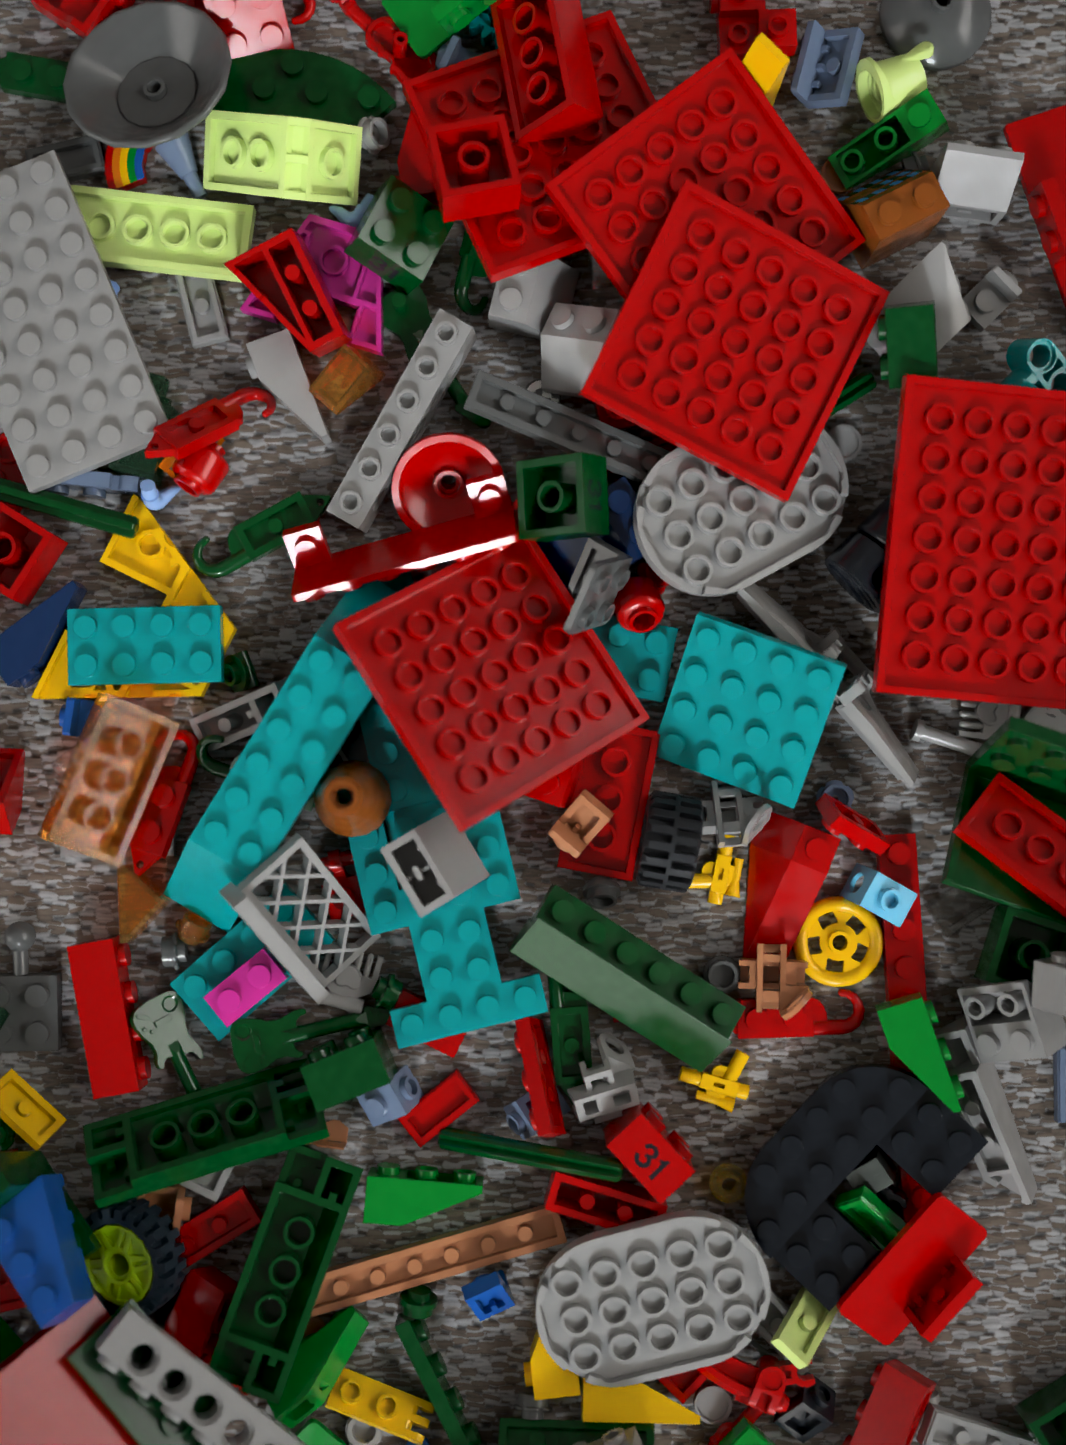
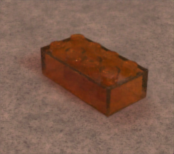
M99 692L37 835L46 841L120 867L180 723L111 694Z

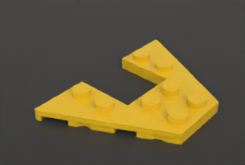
M133 494L124 513L139 519L138 533L132 539L113 534L100 562L166 594L167 596L161 607L219 605L153 514L144 505L141 498ZM223 611L225 655L238 629ZM65 629L31 697L34 699H67L68 697L78 699L204 697L210 683L69 686L67 630Z

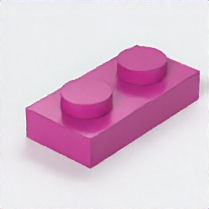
M264 947L203 998L226 1027H228L286 980L289 975L269 950Z

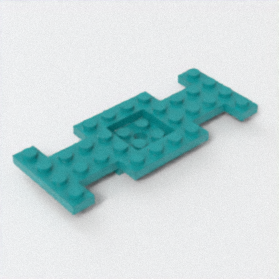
M373 696L359 721L369 763L384 774L390 785L392 802L389 815L385 819V824L383 822L380 828L367 835L348 837L371 936L409 926L427 1001L389 1011L398 1049L549 1012L539 973L502 982L484 907L521 898L500 811L495 812L464 831L490 874L489 877L422 918L418 915L401 884L399 887L398 879L380 849L388 845L389 841L390 843L414 828L444 813L446 810ZM344 788L337 792L340 796V804L344 805L350 802L352 796L348 789Z

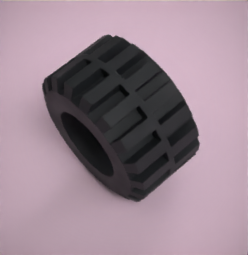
M653 790L648 797L636 858L635 876L639 886L685 893L688 890L695 875L702 838L704 809L701 798Z

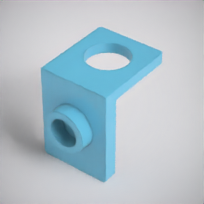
M856 863L839 896L865 908L891 924L901 927L917 897V893L874 869ZM864 875L861 887L853 893L855 883Z

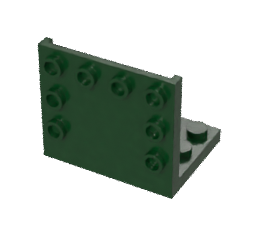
M1010 716L966 762L941 883L1066 925V917L953 833V830L998 772L1002 773L1066 821V734Z

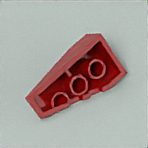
M771 812L770 820L763 827L762 831H759L749 843L747 901L742 957L757 958V943L787 944L788 957L827 876L841 841L840 838Z

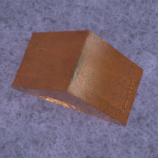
M344 344L311 384L308 391L337 416L379 383L386 373L359 349Z
M133 863L117 866L120 943H128L137 939L172 901L171 898L163 894L164 891L145 873L141 876L136 875Z

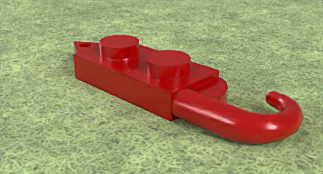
M245 387L220 399L213 398L154 427V436L145 448V458L174 457L180 460L238 431L239 427L243 424L241 405L254 400L266 403L267 408L262 411V416L266 418L274 413L276 399L270 392L259 387Z
M176 729L168 732L159 743V749L164 750L173 740H182L186 743L188 749L181 767L164 766L152 775L126 846L131 848L134 872L138 876H141L160 858L166 859L190 795L191 784L199 765L196 757V746L199 740L194 733L187 730ZM143 862V867L139 868V864Z
M847 989L838 990L839 996L848 998L853 1004V1013L847 1019L828 1020L823 1004L813 997L788 1020H784L780 1016L779 1009H762V1013L756 1012V998L735 999L746 1008L733 1032L738 1039L843 1035L853 1032L860 1026L864 1019L865 1008L861 998L855 992Z

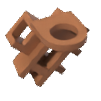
M757 943V958L741 957L739 959L740 981L738 982V989H756V1012L762 1013V1009H779L780 1016L784 1020H788L811 999L812 991L805 984V968H808V962L805 960L787 959V944Z

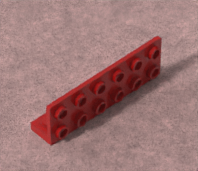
M503 470L466 479V487L475 514L339 552L331 553L320 520L283 530L282 537L295 569L291 592L293 601L305 600L306 602H314L320 600L326 594L335 591H354L368 582L376 580L386 582L397 578L401 573L412 570L427 571L441 562L452 559L454 561H464L478 552L489 549L500 551L510 547L519 538L515 510Z

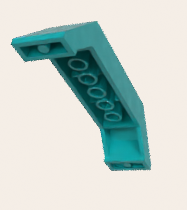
M376 580L365 583L354 591L345 593L313 636L189 837L166 886L164 895L228 933L232 929L239 915L221 896L219 891L230 881L235 886L240 884L280 848L316 790L320 780L329 769L374 696L332 629L336 623L393 595L396 593L394 590Z

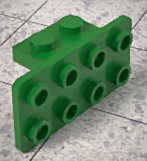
M382 0V5L399 30L407 34L408 43L416 55L421 59H426L450 40L453 34L456 35L497 0Z

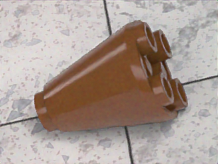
M349 760L339 762L326 771L316 787L314 802L316 813L327 828L339 835L357 837L367 835L381 827L389 815L392 797L390 785L380 770L370 763ZM345 788L351 792L352 797L349 803L343 805L339 803L340 796L337 792Z

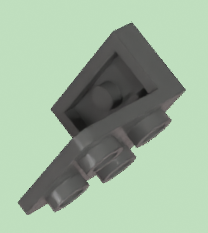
M596 536L588 538L567 587L575 601L563 628L570 635L606 624L615 611L613 602L618 591L626 585L630 577L628 568L633 557Z

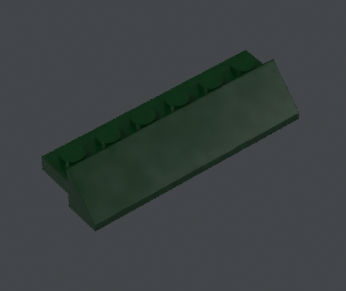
M556 884L551 885L533 917L527 919L509 949V952L698 1072H702L732 1043L728 1039L746 1008Z
M307 1058L83 1125L86 1159L91 1166L94 1200L98 1208L330 1137L324 1115L325 1112L323 1110L317 1113L300 1067Z
M305 1145L289 1149L209 1363L212 1369L231 1384L242 1387V1392L277 1405L283 1394L364 1170L331 1153L327 1154Z

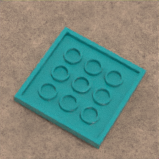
M700 611L696 615L658 730L660 738L656 757L794 809L848 664Z

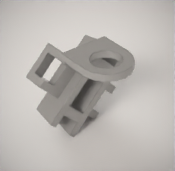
M717 780L711 781V800L702 801L704 809L702 835L716 834L718 848L747 846L770 820L772 806L767 803L761 807L763 803L762 796L742 798L741 788L735 786L718 788ZM734 798V801L720 802V799ZM739 834V837L725 838L724 835Z
M601 1033L596 1040L602 1064L587 1068L585 1061L579 1062L584 1084L567 1089L574 1104L572 1110L579 1122L594 1118L595 1124L621 1117L623 1116V1109L640 1104L633 1072L636 1066L631 1053L622 1041L608 1033ZM606 1042L614 1045L621 1054L613 1051ZM606 1077L607 1082L592 1086L591 1081Z

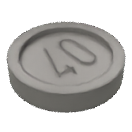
M842 424L833 427L828 432L839 448L845 463L852 461L858 456L862 449V437L857 429L850 425Z
M707 1384L701 1387L695 1394L693 1402L695 1413L700 1416V1420L710 1425L720 1424L730 1416L732 1400L727 1390L717 1384Z

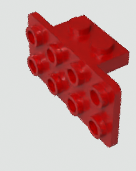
M934 1193L838 1300L836 1304L838 1311L883 1345L891 1344L910 1322L923 1338L932 1343L984 1285L965 1261L987 1237V1230L942 1193Z

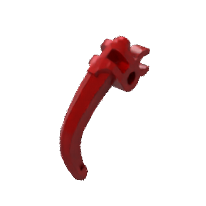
M772 1355L762 1356L755 1365L732 1356L720 1363L696 1369L709 1380L732 1393L734 1400L764 1411L774 1416L775 1412H786L790 1399L784 1393L786 1385L796 1384L800 1387L808 1388L816 1384L813 1374L800 1375L797 1373L798 1368L790 1360L779 1361Z

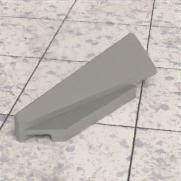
M963 1016L936 1030L935 1035L937 1039L945 1038L952 1060L945 1061L949 1069V1076L957 1074L965 1095L964 1098L958 1099L962 1110L958 1113L988 1140V1143L974 1157L983 1181L994 1187L1001 1184L1019 1194L1022 1203L1026 1205L1032 1204L1037 1192V1184L994 1062L980 1063L966 1017Z

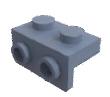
M817 20L808 21L804 37L800 43V54L796 69L791 78V93L807 109L847 106L865 36L859 27L825 30Z

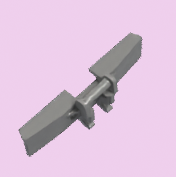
M755 583L737 591L736 597L771 637L832 659L838 657L843 663L848 664L847 668L854 676L850 679H846L843 676L835 697V701L838 703L835 709L898 780L903 779L909 787H912L915 784L919 770L875 705L870 691L872 689L873 672L865 666L845 643V640L840 636V629L836 626L822 637L806 629L801 622Z

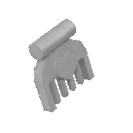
M962 700L961 706L975 708L974 712L960 711L959 715L961 717L978 719L981 723L959 721V727L980 729V732L957 730L956 735L965 738L989 739L1010 716L1020 718L1021 705Z
M363 952L356 959L355 965L350 964L327 986L329 989L327 991L330 995L320 1004L361 1014L365 1000L360 997L372 992L378 980L384 957L378 956L373 976L369 978L374 955L371 953L368 955L362 975L360 968L364 957ZM326 953L321 973L329 967L333 953Z

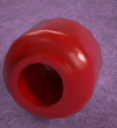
M214 442L180 460L176 459L172 464V470L175 474L174 482L194 497H199L200 494L211 495L229 472V465L224 458L225 450Z
M630 577L626 585L618 591L613 602L616 618L621 627L627 631L637 633L651 631L661 622L665 615V604L656 582L647 577Z

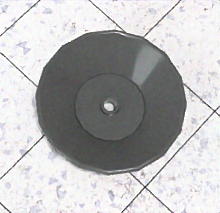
M146 1L115 11L97 24L88 36L82 39L70 56L63 82L68 114L87 136L113 148L147 149L180 138L209 116L226 91L232 64L226 34L206 12L179 1Z

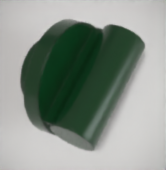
M248 650L229 655L224 660V682L235 692L247 691L260 686Z

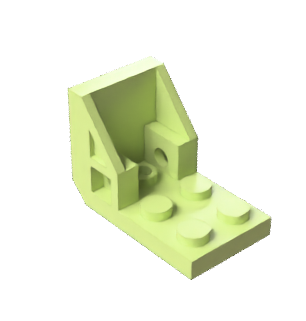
M212 110L205 121L203 188L356 206L358 204L363 127L300 117Z

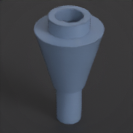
M188 132L178 139L159 144L155 147L156 152L185 181L194 199H202L208 195L197 174L198 169Z

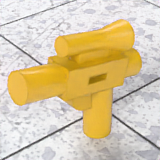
M724 835L725 838L736 837L732 835ZM733 847L718 848L715 861L706 862L701 868V873H695L692 884L688 889L709 888L707 902L722 905L724 895L740 898V877L744 859L735 858L732 866Z
M736 1049L728 1066L715 1065L711 1073L705 1071L698 1072L695 1069L681 1066L678 1080L705 1089V1092L696 1090L695 1099L717 1105L732 1113L735 1098L747 1100L750 1085L740 1083L737 1080L750 1056Z

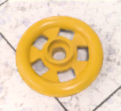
M842 896L826 897L813 903L793 945L796 960L808 962V968H805V973L810 978L826 986L846 987L862 981L876 968L883 952V933L874 913L848 901ZM833 912L837 920L836 923H831L822 929L818 918L826 913ZM852 916L858 918L864 925V928L858 934L850 926L846 925V922ZM838 935H842L845 938V945L840 949H835L833 939ZM819 936L821 952L810 954L808 938ZM858 943L868 947L861 962L851 957L855 953ZM827 959L843 961L842 972L826 970Z

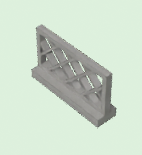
M298 833L291 837L240 884L235 886L230 881L219 891L234 911L318 1005L330 995L325 987L381 937L380 934L371 936L368 920ZM300 849L304 854L301 870H285L287 859ZM300 878L297 896H281L284 879ZM309 878L324 879L321 895H306ZM264 879H274L272 895L270 897H256L252 892ZM320 903L317 920L302 921L304 905ZM329 903H344L341 919L327 920ZM295 904L292 921L278 922L279 905ZM264 905H270L269 911ZM349 927L364 928L366 933L355 943H346ZM325 928H339L337 944L322 945ZM315 929L313 945L298 946L300 930ZM335 953L333 963L321 973L318 970L320 954Z

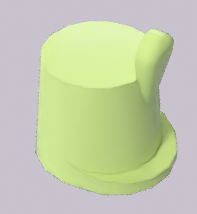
M923 41L908 53L884 60L875 61L870 57H866L858 62L855 77L856 93L869 121L874 124L878 123L927 89V78L920 60L930 58L934 54V46L931 42Z

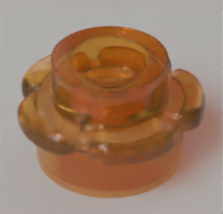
M192 911L185 912L182 919H178L175 922V927L179 932L178 937L189 945L195 946L199 943H206L211 937L212 923Z

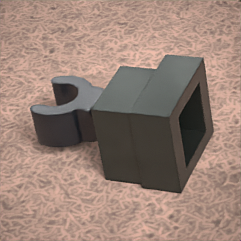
M876 1145L846 1179L853 1188L861 1184L862 1186L865 1185L874 1194L877 1193L878 1198L891 1210L892 1206L888 1203L891 1199L897 1200L906 1209L908 1204L906 1193L893 1185L897 1168L888 1157L889 1155Z

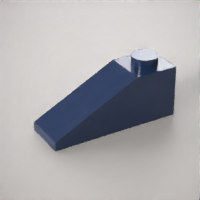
M72 580L0 634V676L7 686L18 688L23 686V688H28L40 680L42 676L41 671L46 668L65 629L67 630V609H78L87 592L83 584Z

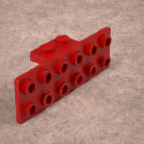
M1066 105L1009 123L1004 127L1003 132L1008 147L1012 148L1013 152L1025 153L1019 178L1029 203L1030 213L1035 220L1043 250L1048 257L1066 309Z

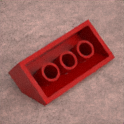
M497 0L491 4L490 8L516 141L527 143L572 137L602 119L603 113L580 0Z

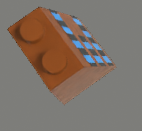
M895 169L837 198L866 239L864 243L852 251L861 270L928 237L950 207L933 171Z

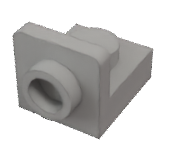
M995 265L963 297L971 316L970 322L980 332L992 323L1022 293V289L1018 286V281L1012 273L1002 270L999 266Z

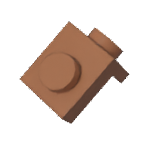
M584 789L551 827L548 835L553 838L554 843L559 849L577 858L589 842L608 823L614 813L589 791Z
M176 1184L137 1197V1201L142 1198L148 1200L149 1207L155 1204L162 1209L159 1215L160 1218L168 1214L173 1220L170 1223L173 1224L172 1230L177 1227L180 1232L181 1221H189L192 1197H185L186 1187Z

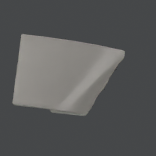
M944 240L936 245L890 292L878 316L880 317V315L885 314L887 305L935 300L937 352L971 320L967 304L960 292L961 285L958 276L954 273L948 255V245ZM877 318L866 342L882 357V354L887 353L886 340L879 341Z

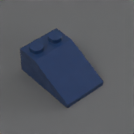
M625 476L608 486L610 535L596 537L633 557L630 568L643 560L644 557L638 547L633 528V507L636 493ZM589 537L550 542L536 541L566 588L569 585Z

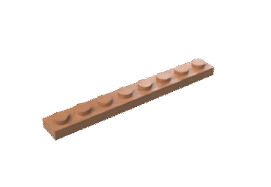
M540 1205L329 1267L310 1318L566 1243L567 1236L561 1215L545 1210L544 1205Z

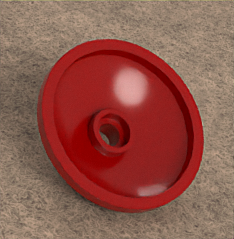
M442 432L426 436L412 444L402 454L396 464L391 485L395 509L401 520L412 531L473 515L475 513L466 487V479L501 470V464L486 445L468 435ZM446 475H451L456 480L453 484L448 485L442 482V478Z

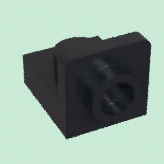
M815 1376L816 1384L808 1388L800 1387L799 1393L790 1399L786 1412H775L773 1423L802 1443H805L832 1425L834 1419L836 1393Z

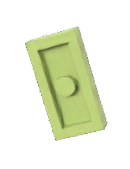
M802 1285L773 1336L771 1343L799 1370L807 1367L838 1311L836 1305L828 1311Z

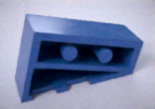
M62 1174L40 1175L0 1208V1264L41 1329L65 1322L94 1298L82 1248L77 1247L72 1223L75 1222L72 1210H68L62 1187L65 1186Z

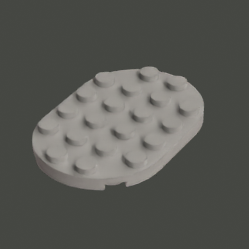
M823 429L789 500L783 503L678 447L660 459L649 470L639 486L633 507V528L638 547L652 570L662 580L680 591L703 597H719L736 593L815 550L831 537L843 518L841 515L845 499L849 495L847 468L836 443Z
M701 1210L670 1212L592 1232L575 1239L563 1247L546 1266L538 1284L535 1302L537 1329L546 1351L564 1371L567 1368L571 1372L585 1378V1382L602 1387L631 1386L717 1364L740 1352L752 1340L751 1335L757 1329L761 1320H765L771 1293L769 1274L758 1246L739 1225L721 1215Z

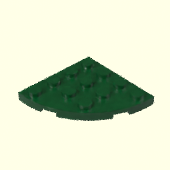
M273 49L232 59L226 91L213 110L291 116L358 126V122L363 117L374 116V118L380 117L383 119L397 105L396 101L379 84L349 64L333 57L310 51Z

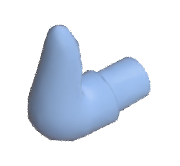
M367 193L352 212L338 205H330L329 211L340 223L357 228L374 196Z
M145 479L140 483L141 499L149 510L154 511L163 509L181 490L177 484H173L158 491L155 482L150 479Z

